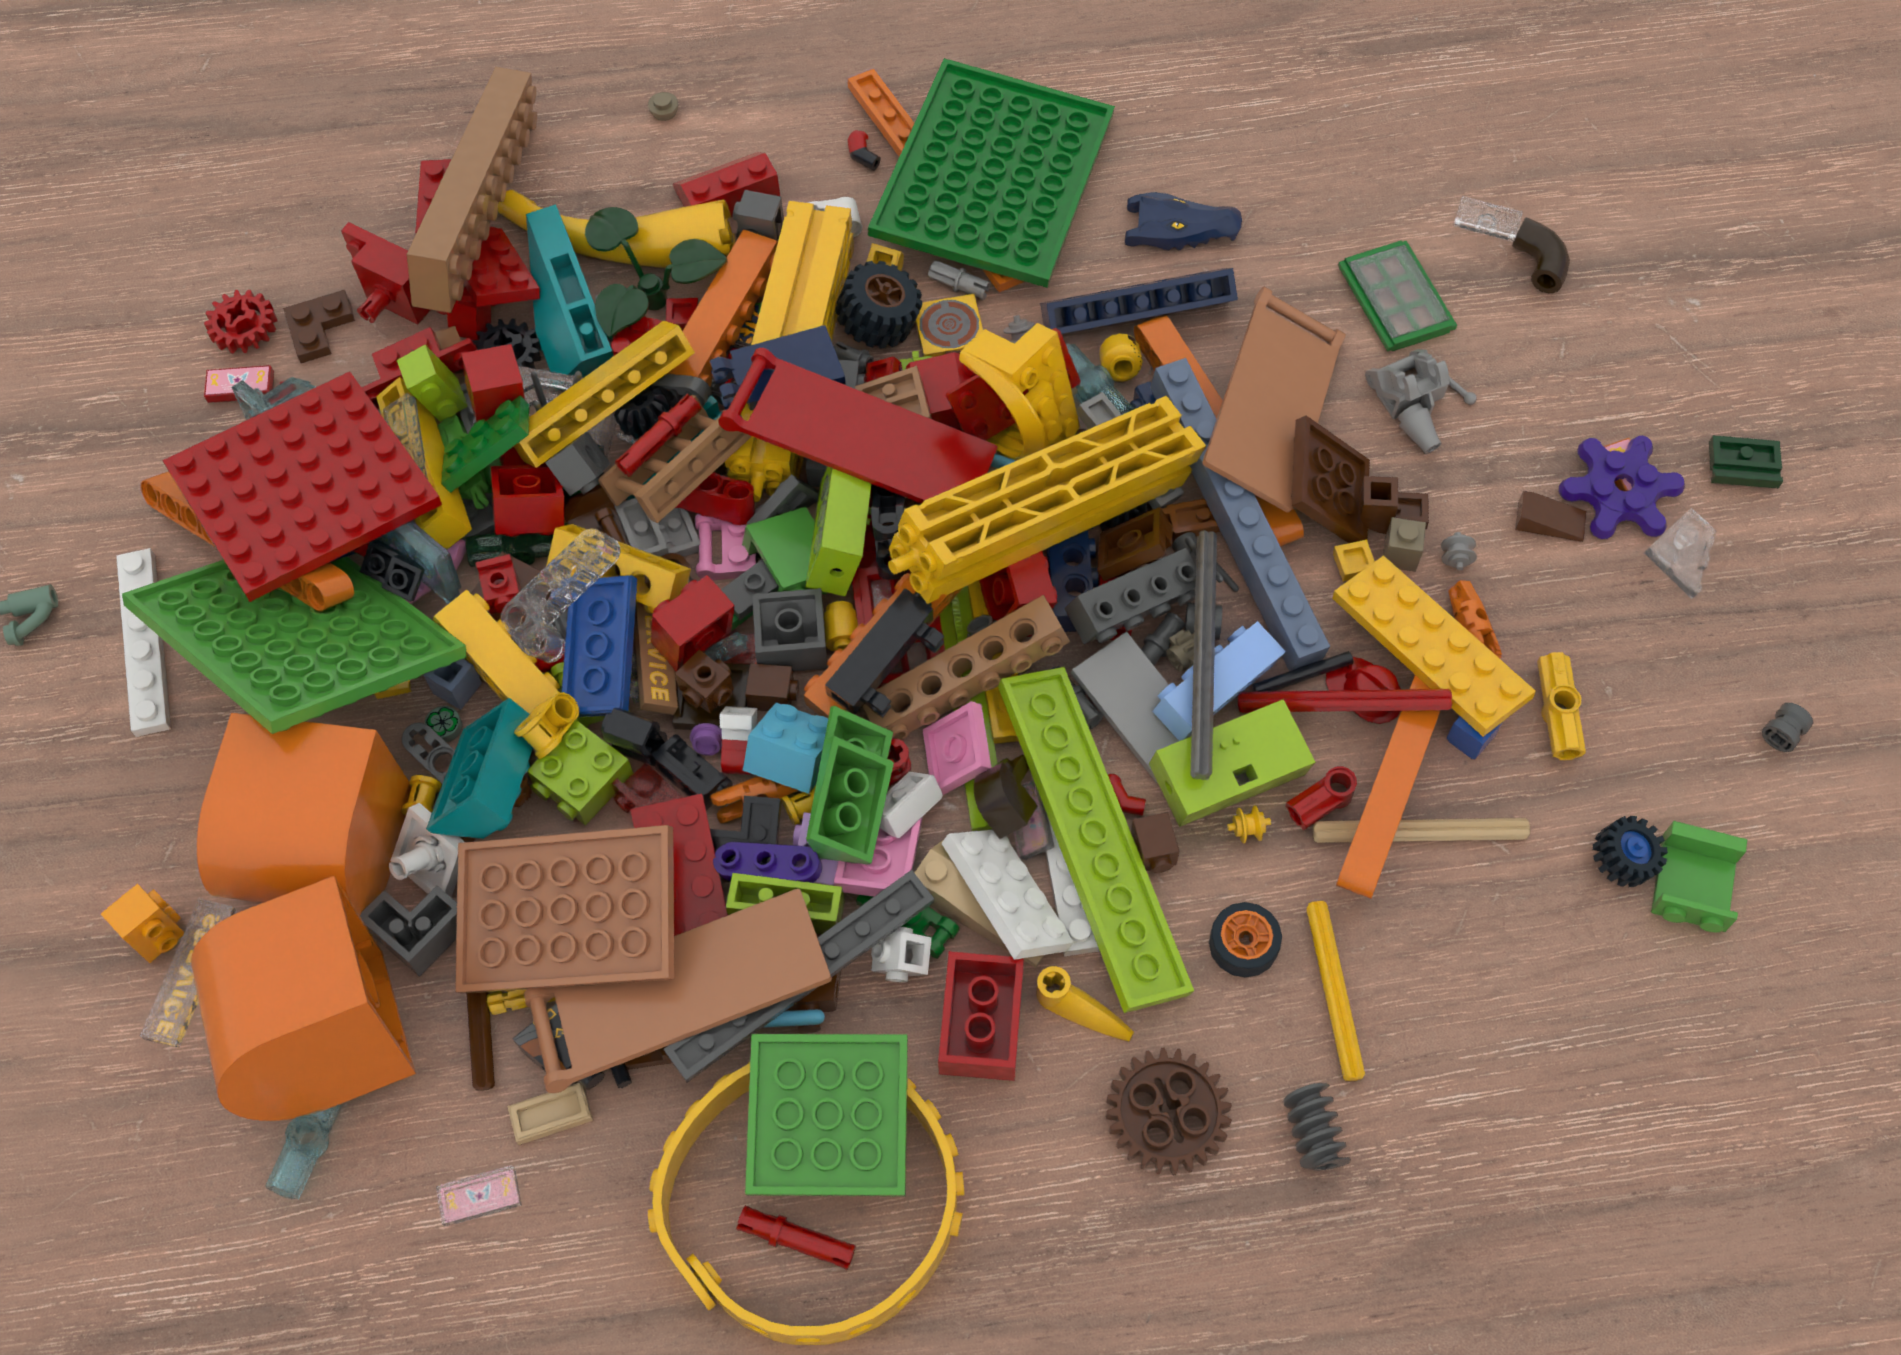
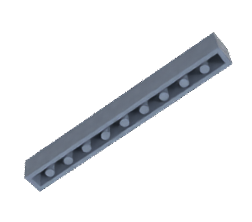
M1184 358L1155 368L1150 386L1155 399L1167 396L1182 415L1179 423L1183 428L1191 426L1206 445L1198 461L1189 465L1192 469L1191 472L1272 637L1286 651L1282 658L1288 670L1292 671L1323 660L1330 645L1255 495L1202 464L1217 419L1187 359Z

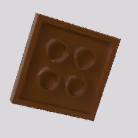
M1307 415L1297 419L1294 437L1292 506L1348 543L1368 540V527L1361 520V486L1363 477L1369 476L1370 460Z

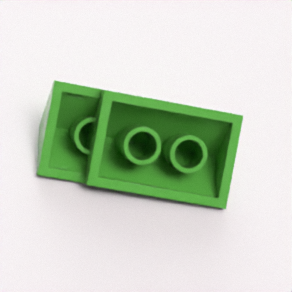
M836 706L830 707L806 840L821 859L868 865L872 863L894 764L893 761L887 759L893 732Z

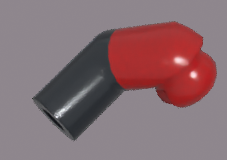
M853 131L847 141L851 159L871 170H876L880 164L881 157L867 150L866 140L869 138L864 131Z

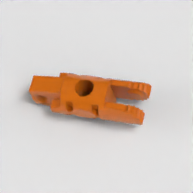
M1458 581L1448 591L1454 618L1499 659L1502 658L1498 640L1483 602L1470 581Z
M757 776L710 795L712 804L714 806L717 805V807L729 804L727 807L724 806V808L718 810L717 818L721 824L742 816L744 795L781 799L798 790Z

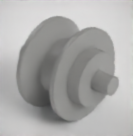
M1020 315L1013 316L1014 321L1010 322L1009 326L1003 330L1004 333L1011 334L1012 340L1010 342L1014 344L1035 325L1034 322L1027 321V319H1020Z
M1460 532L1454 533L1453 536L1446 538L1441 543L1442 550L1446 552L1442 556V562L1457 570H1463V567L1474 563L1477 559L1476 553L1472 551L1476 546V541L1472 537L1462 535Z

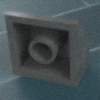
M821 588L752 594L757 664L790 666L792 671L828 668Z

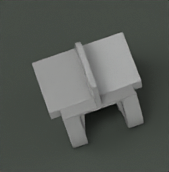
M1423 349L1411 351L1406 358L1380 369L1372 368L1365 373L1367 383L1376 390L1378 398L1393 419L1398 418L1399 414L1405 409L1417 403H1421L1423 408H1428L1431 415L1434 402L1444 397L1450 384L1446 362L1436 363L1435 358H1432V355ZM1413 368L1417 370L1415 376L1413 374L1405 376L1404 372Z

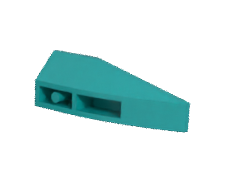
M555 204L526 214L531 275L540 287V299L533 300L535 331L555 386L560 388L573 383L577 371L582 373L581 379H583L614 355L607 336L598 322L595 304Z

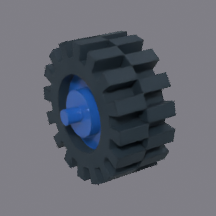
M1624 816L1602 829L1596 835L1595 839L1597 842L1593 844L1592 850L1599 852L1593 856L1594 861L1602 862L1603 865L1598 867L1601 873L1606 870L1610 873L1607 876L1609 881L1612 882L1618 878L1617 885L1624 887L1628 884L1629 887H1635L1663 870L1662 866L1666 865L1667 859L1662 856L1667 854L1668 851L1667 847H1660V844L1665 840L1662 835L1659 837L1654 835L1658 830L1654 825L1650 828L1646 827L1647 820L1642 818L1637 821V816H1629L1628 818Z

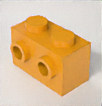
M138 883L101 913L121 938L149 963L160 954L171 950L177 944L178 939L185 934L177 925V922L182 919L179 914L154 889L147 893Z

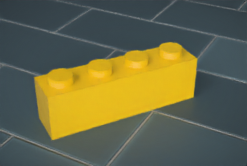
M466 589L434 615L433 621L466 645V658L464 659L473 664L476 672L502 701L510 698L530 714L535 707L560 693L558 691L560 689L559 683L548 672L543 674L535 666L537 662L535 656L525 646L518 647L511 639L513 636L512 631L502 620L496 622L487 612L490 608L486 601L479 594L475 593L472 595Z

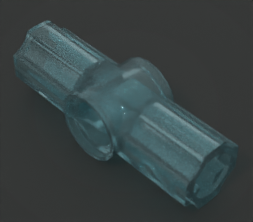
M1066 344L1081 380L1080 384L1076 386L1077 393L1075 395L1081 404L1103 392L1121 415L1134 410V407L1114 387L1113 379L1106 368L1101 365L1095 367L1075 344Z
M343 1103L327 1110L321 1109L296 1117L288 1124L285 1131L286 1143L265 1185L268 1190L292 1200L300 1198L317 1159L324 1155L328 1149V1136ZM315 1132L314 1138L309 1143L300 1144L305 1134Z

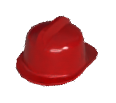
M1353 657V664L1326 673V685L1329 691L1401 689L1396 676L1391 670L1384 666L1374 665L1362 658ZM1401 711L1353 712L1368 722L1382 724L1398 717Z

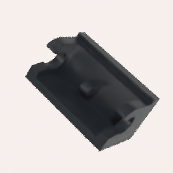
M677 734L670 737L658 750L651 754L655 769L686 796L703 794L706 811L713 805L710 795L733 785L732 781L723 772L720 773Z

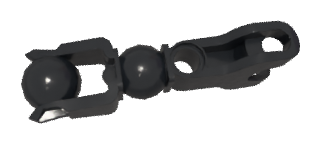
M871 484L872 529L875 539L878 575L880 578L887 580L900 579L909 572V569L893 574L889 566L885 564V559L891 556L888 549L894 534L898 532V524L905 509V497Z

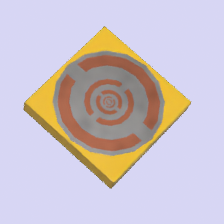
M974 294L922 302V307L915 321L923 357L944 355L946 351H962L983 331Z

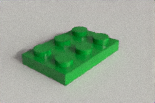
M521 395L512 402L510 400L503 402L496 409L492 417L486 421L484 419L478 421L472 426L469 434L461 440L458 438L454 439L444 449L441 484L450 493L529 435V404Z

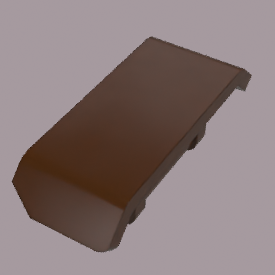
M600 484L585 494L579 493L569 499L564 507V518L568 525L574 524L630 545L615 506ZM586 554L585 558L590 566V558ZM615 565V572L620 576V569ZM645 576V584L650 589V580Z

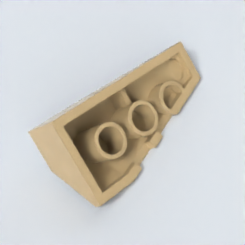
M942 840L930 849L914 872L934 897V903L931 906L1008 951L941 844ZM1044 955L1024 958V961L1036 968Z

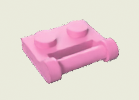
M700 514L695 516V528L698 530L700 540L699 563L696 565V573L700 579L706 575L712 580L736 579L757 563V553L749 555L746 548L742 545L746 525H734L724 520ZM712 531L722 532V564L712 563Z

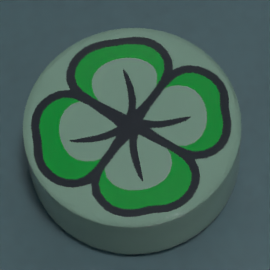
M437 707L426 716L425 724L433 729L445 742L454 740L461 733L462 720L457 711L451 707Z

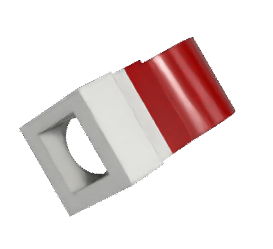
M726 706L720 713V728H722L721 770L724 774L752 775L743 771L748 736L757 726V708Z

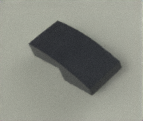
M376 539L369 542L359 572L383 583L382 588L412 602L415 600L425 569L407 555Z

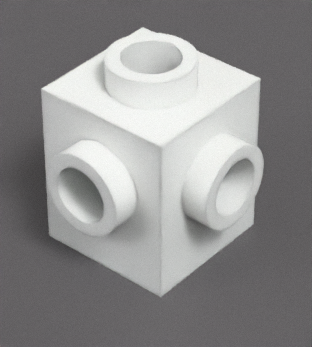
M898 928L872 947L871 955L873 960L871 971L886 974L885 980L902 983L908 982V976L928 975L931 937L913 934V929Z

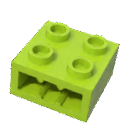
M577 720L573 722L563 735V739L557 747L545 757L537 759L527 771L533 783L530 787L540 798L545 801L551 798L558 804L556 806L557 809L567 819L573 821L577 818L584 825H587L634 774L629 760Z

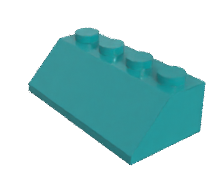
M506 699L463 729L426 830L430 833L484 839L497 830H504L510 824L513 818V813L511 812L515 801L521 794L522 788L520 785L523 776L530 767L528 761L534 749L522 736L517 737L514 734L515 729L530 714L512 699Z

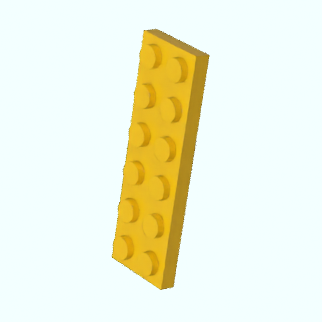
M1384 555L1334 590L1332 599L1430 689H1450L1452 692L1451 708L1483 737L1533 699L1536 691Z

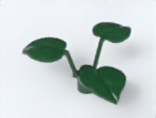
M608 207L595 212L594 215L590 216L585 229V236L589 245L597 251L607 252L616 249L622 244L640 279L637 287L630 285L626 288L621 284H611L599 293L595 303V311L602 330L611 339L623 329L640 321L648 310L655 311L663 308L666 305V299H668L665 290L670 288V273L676 283H695L710 276L727 263L726 256L706 241L689 239L679 243L671 250L669 258L672 264L666 266L663 280L652 273L644 275L627 242V239L634 237L639 231L638 222L634 215L618 207Z

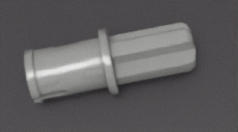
M934 261L929 268V278L953 287V291L958 292L961 290L968 294H974L981 300H985L987 297L985 291L989 292L991 281H986L966 273L965 268L959 270L939 261Z

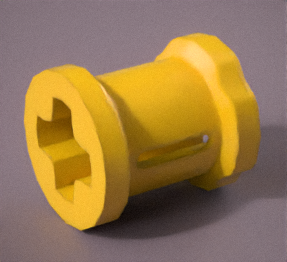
M424 775L411 776L409 781L411 786L408 802L402 806L401 812L406 815L409 807L420 803L432 813L436 793L440 792L442 787L441 782Z
M816 785L809 794L801 792L791 798L787 795L781 798L786 813L794 827L796 824H800L804 812L811 813Z

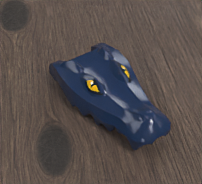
M1150 192L1134 195L1127 200V210L1132 213L1139 212L1138 228L1126 231L1125 245L1132 247L1149 245L1169 251L1174 247L1182 250L1186 244L1196 248L1199 243L1208 244L1211 238L1218 239L1225 236L1234 241L1242 226L1241 212L1235 207L1203 205L1166 193Z

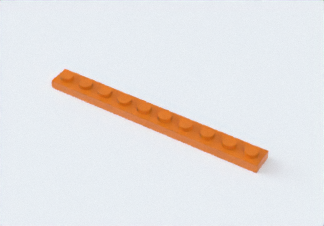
M874 69L848 78L849 90L900 157L914 126L913 120ZM983 270L999 293L1025 282Z

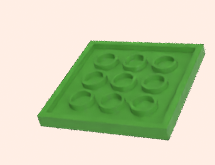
M751 1034L745 1195L906 1197L908 1035Z

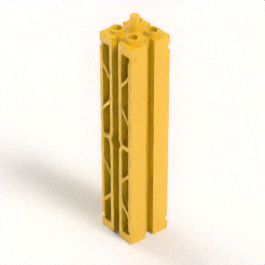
M788 202L787 216L784 217L751 345L823 325L826 326L831 341L833 340L838 319L835 311L836 302L848 276L850 259L854 252L853 233H850L852 228L851 208L826 205L825 211L814 210V204ZM746 403L741 416L744 420L748 421L754 410L750 411ZM752 436L725 461V466L729 468L727 474L729 478L747 481L752 484L754 500L758 502L760 501L763 488L766 489L768 495L772 496L776 492L778 485L788 479L791 474L799 478L804 457Z
M1164 396L1157 399L1154 404L1148 403L929 498L919 506L913 505L904 509L898 524V532L894 534L888 549L892 558L888 563L889 569L893 574L909 569L911 571L910 583L912 588L921 594L927 604L939 599L942 594L948 595L1011 564L1028 558L1167 493L1169 489L1174 490L1183 486L1192 471L1189 465L1198 461L1206 445L1191 426L1183 428L1179 423L1182 417L1181 413L1169 398Z

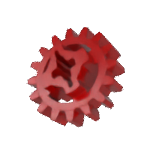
M235 290L234 296L230 298L228 295L223 294L222 298L224 301L221 303L213 301L212 305L215 310L206 311L205 313L209 320L205 321L204 325L212 343H216L220 350L227 347L231 354H234L237 348H241L243 353L248 352L249 346L259 349L258 342L260 340L269 342L270 338L267 333L276 331L273 323L278 321L270 301L265 300L261 293L254 296L251 290H247L245 295H241L238 290Z

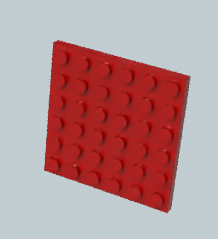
M350 371L162 460L249 602L442 505L438 493Z

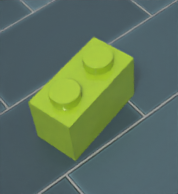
M426 345L397 360L407 390L440 422L468 407L458 378Z

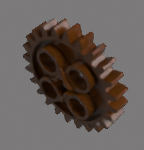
M1161 1048L1159 1058L1157 1059L1148 1050L1144 1056L1145 1063L1142 1064L1135 1057L1131 1059L1130 1064L1133 1071L1124 1067L1120 1068L1119 1075L1124 1082L1113 1080L1111 1083V1088L1118 1094H1109L1107 1096L1106 1103L1116 1108L1106 1111V1119L1117 1122L1110 1126L1109 1133L1122 1135L1117 1141L1116 1147L1118 1149L1125 1146L1130 1147L1127 1157L1129 1161L1137 1155L1143 1157L1141 1161V1169L1143 1170L1151 1161L1155 1163L1156 1174L1161 1173L1164 1165H1169L1172 1175L1175 1176L1179 1164H1183L1190 1173L1194 1168V1159L1201 1165H1206L1208 1159L1205 1151L1215 1156L1218 1154L1219 1147L1214 1140L1225 1142L1227 1134L1220 1128L1230 1127L1232 1119L1222 1115L1229 1112L1232 1107V1103L1221 1101L1227 1095L1228 1088L1215 1087L1221 1077L1220 1074L1208 1077L1206 1073L1209 1063L1206 1062L1198 1068L1194 1065L1196 1060V1054L1194 1053L1185 1061L1182 1060L1181 1049L1176 1050L1173 1058H1168L1165 1048ZM1157 1079L1161 1081L1168 1108L1170 1110L1176 1109L1173 1122L1178 1133L1183 1138L1182 1143L1176 1141L1172 1120L1168 1112L1161 1113L1164 1100L1154 1083ZM1174 1080L1184 1081L1190 1091L1185 1094L1175 1093L1171 1089L1170 1083ZM1138 1092H1146L1152 1096L1154 1102L1149 1106H1141L1134 1100V1095ZM1187 1116H1196L1201 1119L1204 1127L1196 1131L1190 1130L1186 1127L1183 1119ZM1151 1128H1160L1165 1131L1168 1139L1161 1143L1153 1142L1148 1137L1147 1131Z

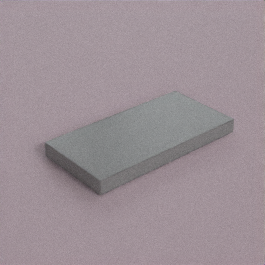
M1125 632L1073 668L1071 675L1154 781L1158 783L1149 765L1150 760L1156 750L1179 742L1152 712L1161 701L1157 696L1169 684L1128 632Z

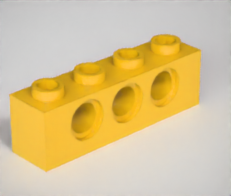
M574 524L555 528L546 567L558 571V576L569 580L618 576L615 572V565H617L620 569V576L632 575L637 578L636 602L647 605V610L653 612L664 600L669 599L672 601L679 596L683 587L688 584L691 568ZM586 554L590 558V566L586 562ZM645 576L650 580V589L645 584Z

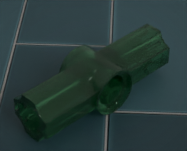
M492 533L467 537L465 544L470 567H476L475 562L498 557L501 552L510 554V556L531 565L534 563L535 558L549 556L554 534L525 533L510 537Z

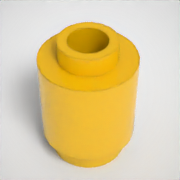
M836 601L826 606L824 627L826 647L834 652L838 649L844 650L851 642V634L858 627L856 610L853 609V605L850 602Z

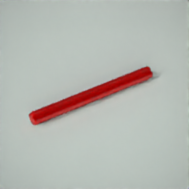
M1450 689L1241 692L1238 695V708L1242 713L1253 712L1283 699L1290 712L1450 710L1452 707V692Z

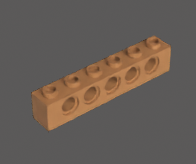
M1042 595L878 688L876 691L891 700L889 704L891 709L883 718L873 712L866 704L863 705V708L870 722L892 731V738L904 740L912 731L923 725L934 723L942 714L953 708L966 705L972 697L979 693L996 688L1002 678L1024 672L1031 667L1032 663L1045 656L1056 654L1064 645L1070 643V640L1045 596ZM1033 635L1029 641L1022 642L1025 637ZM1003 652L999 658L991 660L995 654ZM971 670L967 676L961 677L965 671ZM941 687L937 693L930 695L935 688ZM907 704H910L907 710H905L904 712H900L902 707H904Z

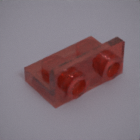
M646 763L624 783L619 779H615L611 783L616 794L613 799L626 813L630 812V809L683 798Z

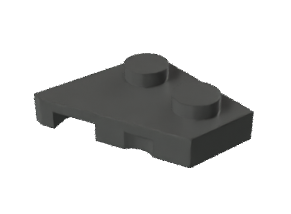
M791 474L788 479L778 485L776 492L755 510L754 515L747 524L762 521L802 507L808 508L818 502L819 490Z

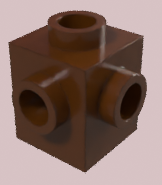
M700 649L675 673L679 689L683 692L682 695L686 701L695 708L701 706L709 713L717 706H723L730 699L734 690L731 679L732 672L729 667L719 659L712 660Z

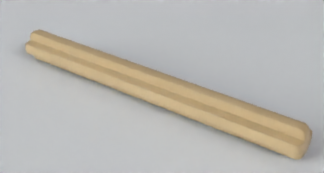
M1526 818L1400 820L1393 841L1527 839L1530 835V824ZM1360 820L1316 821L1313 825L1314 841L1317 843L1352 842Z

